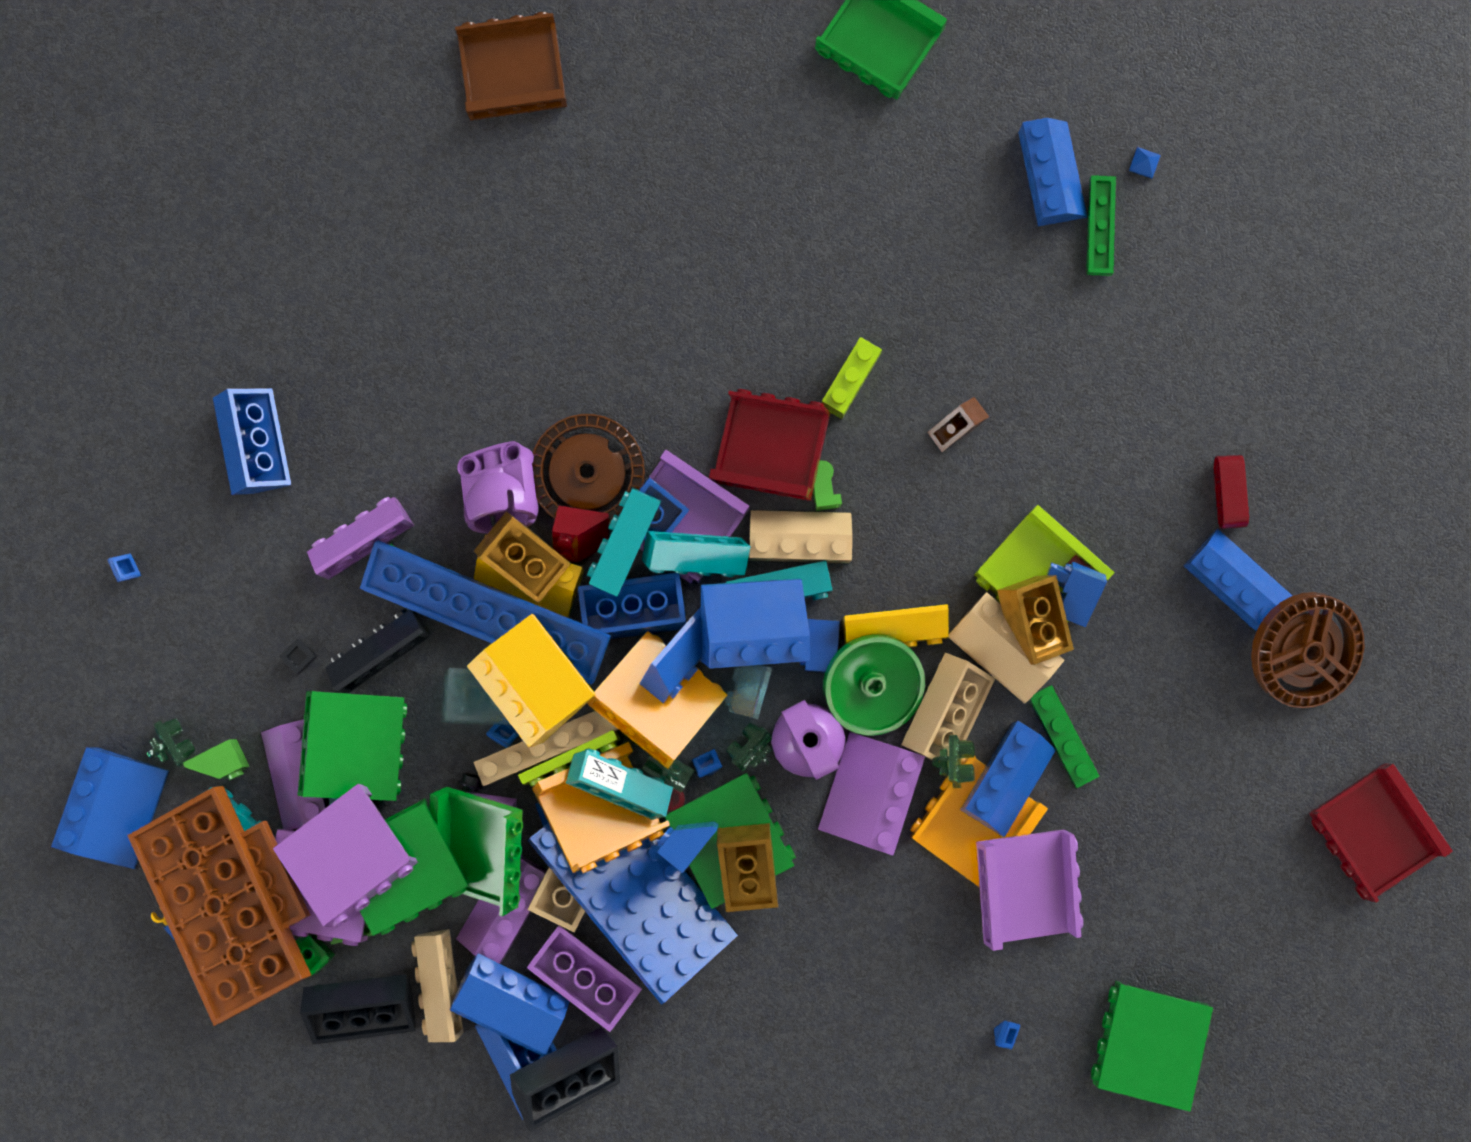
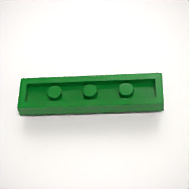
M1091 175L1089 178L1087 275L1112 276L1114 273L1115 176Z
M1050 685L1036 692L1029 700L1074 787L1079 788L1100 777L1053 686Z

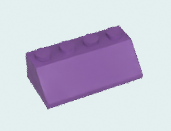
M389 497L384 498L376 504L377 508L370 512L364 511L357 515L355 522L348 526L344 524L333 531L334 535L328 539L321 538L312 544L313 548L307 551L315 573L326 579H331L369 555L375 541L379 540L388 543L413 527L414 524L399 500L394 497L391 499Z
M304 719L261 732L283 829L287 830L302 827L329 806V798L297 796Z
M521 856L520 902L518 908L502 917L499 916L500 906L478 900L456 939L475 956L479 953L502 964L531 913L527 909L547 870Z
M558 925L527 967L609 1032H611L642 990L636 983L560 925Z

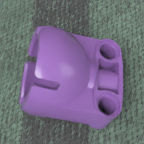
M510 441L475 451L459 460L457 470L461 475L464 518L467 526L472 531L488 534L492 529L490 516L495 518L496 524L506 511L526 527L534 523L538 514V502L532 468L534 456L530 449L515 441Z
M805 700L782 711V715L775 724L771 740L775 758L782 767L793 774L803 777H814L816 780L839 769L838 761L844 750L845 734L842 725L834 718L832 713L823 706L806 703ZM808 732L814 733L818 739L817 744L812 748L806 747L803 743V737Z

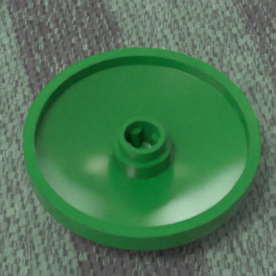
M881 634L862 636L844 645L831 659L823 681V694L829 711L842 726L861 735H882L901 727L917 711L925 690L924 670L916 654L902 641Z

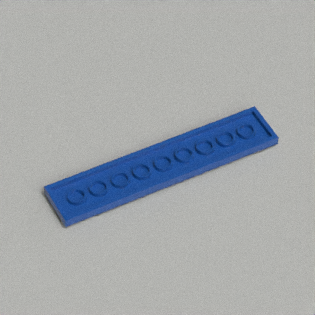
M379 540L374 542L360 589L490 643L495 642L529 615L534 614L586 683L591 685L595 682L611 635Z

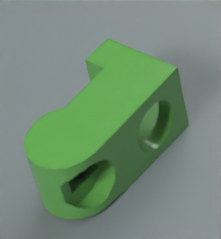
M827 461L819 462L813 495L816 511L841 508L842 505L841 494H833L831 479L834 469Z

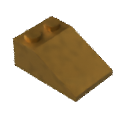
M507 511L474 550L481 560L537 603L543 599L571 564Z
M1056 575L1034 576L997 590L1003 615L1031 665H1036L1074 650Z
M770 823L718 828L717 847L726 912L778 907Z

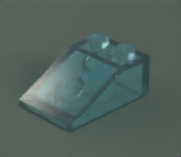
M761 665L735 667L731 680L736 682L733 692L728 691L724 706L729 707V713L758 720L772 668Z
M448 668L444 672L441 723L511 725L469 669Z

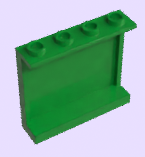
M845 0L822 36L816 38L815 49L822 57L826 59L831 58L836 61L838 66L844 71H851L858 75L863 83L867 85L872 84L879 88V91L888 98L893 97L898 100L944 31L947 18L918 0Z
M306 691L297 796L340 798L354 786L361 784L366 786L371 792L372 796L369 797L371 800L396 801V797L401 791V781L398 780V772L403 766V755L400 754V747L405 740V729L402 728L403 718L407 715V704L404 703V698Z
M745 773L666 814L665 818L674 830L678 825L713 821L719 824L718 828L770 823L775 876L795 866L792 860L796 856L790 844L784 846L780 838L784 833L778 821L773 823L768 814L773 811L766 798L760 799L757 791L761 788L754 775L749 777ZM716 831L689 864L711 909L725 903Z
M450 787L442 788L430 794L429 811L462 873L469 879V884L465 887L466 891L462 894L500 906L499 916L502 917L518 908L520 902L519 882L521 878V834L523 829L522 809Z
M426 799L384 819L410 857L416 858L418 863L412 867L413 871L401 879L398 877L391 883L392 887L381 895L376 894L369 899L370 904L360 910L373 936L381 933V935L389 933L395 929V924L403 920L405 923L412 921L419 916L418 912L426 908L432 910L443 903L442 900L450 895L452 898L461 895L466 891L465 887L469 884L468 877H465L434 821Z
M1115 981V986H1111L1108 994V1001L1111 1002L1109 1012H1105L1102 1021V1027L1105 1028L1103 1038H1099L1097 1043L1098 1061L1097 1064H1093L1091 1070L1093 1084L1099 1089L1191 1112L1213 1007L1202 1002H1193Z

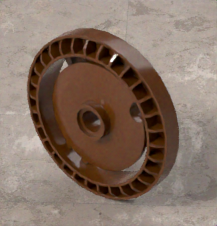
M578 414L566 417L549 427L539 438L533 450L532 468L536 498L542 508L553 518L556 517L559 505L551 498L544 482V462L548 452L553 454L549 466L552 487L556 494L569 504L571 508L576 507L590 510L608 504L621 490L625 479V471L632 469L627 492L630 493L632 488L639 490L644 484V459L636 440L626 428L605 416ZM593 428L612 435L625 449L611 452L608 449L609 440L596 434H579L568 439L563 436L574 430ZM559 439L562 443L555 450L552 446ZM628 454L631 463L624 465L622 456ZM585 465H591L594 468V475L590 478H583L580 474L581 468ZM620 501L611 509L603 512L609 513V525L614 514L618 516L622 512L623 507L619 505Z
M1317 592L1300 593L1291 596L1276 605L1265 616L1256 631L1251 651L1252 668L1255 678L1268 695L1290 707L1312 708L1323 705L1340 695L1350 685L1359 671L1365 648L1362 625L1357 615L1348 605L1332 596ZM1333 615L1338 619L1341 625L1343 638L1339 627L1332 620ZM1321 676L1325 679L1313 688L1300 691L1284 689L1277 680L1281 678L1284 682L1296 687L1313 686L1315 679Z

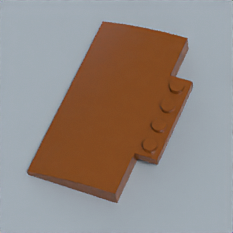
M224 786L212 787L127 835L214 1026L311 976L289 928L311 916L294 880L273 850L278 844L268 822L262 821L244 831Z

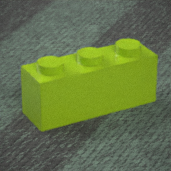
M861 337L859 338L822 400L824 407L830 413L843 419L880 357L882 349Z

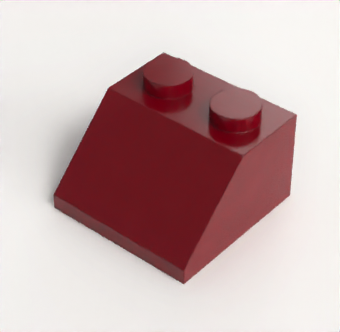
M558 506L552 530L553 549L569 562H580L597 552L603 539L609 540V513Z

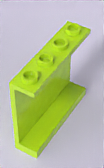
M1037 505L974 575L978 578L976 582L987 591L991 589L997 595L995 599L1000 603L998 589L1034 576L1047 575L1051 563L1064 567L1074 555H1077L1091 569L1105 574L1106 580H1109L1115 572Z

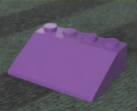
M849 732L839 762V769H837L818 830L894 855L925 756Z

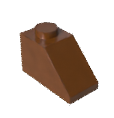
M973 397L959 405L927 433L941 452H943L973 431L989 416L976 398Z

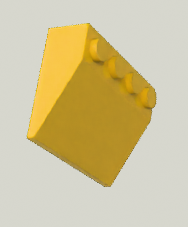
M534 614L529 615L485 648L467 665L468 669L528 748L544 743L596 695Z

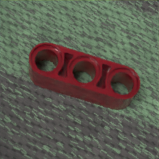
M1242 455L1215 456L1213 469L1219 527L1221 529L1247 527L1249 524V507L1244 457Z

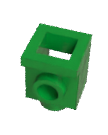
M310 934L307 937L300 936L296 940L311 976L317 974L335 956L321 940L317 939L315 934ZM306 949L312 951L311 958L305 954Z

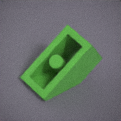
M229 739L183 762L185 768L218 779L228 778L229 781L244 775L242 770L250 767L237 739Z

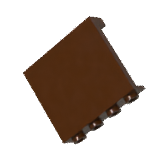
M538 12L533 16L526 17L515 15L510 17V19H489L484 23L477 24L466 22L461 26L455 27L459 41L467 100L465 102L466 112L470 121L567 107L553 13Z

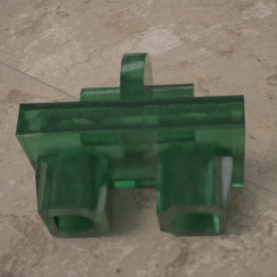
M176 718L162 723L160 720L154 724V730L162 744H159L156 737L149 740L153 749L147 755L149 758L158 756L163 763L169 759L165 753L167 750L176 766H182L185 759L195 752V748L189 739L177 745L172 740V737L183 732L181 725Z
M749 723L742 732L749 739L747 744L742 747L734 741L726 749V752L733 759L731 762L742 771L749 764L756 768L761 761L766 765L771 762L765 756L771 751L767 744L772 739V735L762 726L759 728Z
M949 735V756L947 749H940V756L932 759V765L940 768V775L946 776L947 768H949V781L953 782V788H961V783L975 780L973 764L961 765V758H974L975 746L972 741L959 740L957 735Z
M651 755L642 768L643 771L660 778L664 783L681 793L695 771L676 759L667 769Z

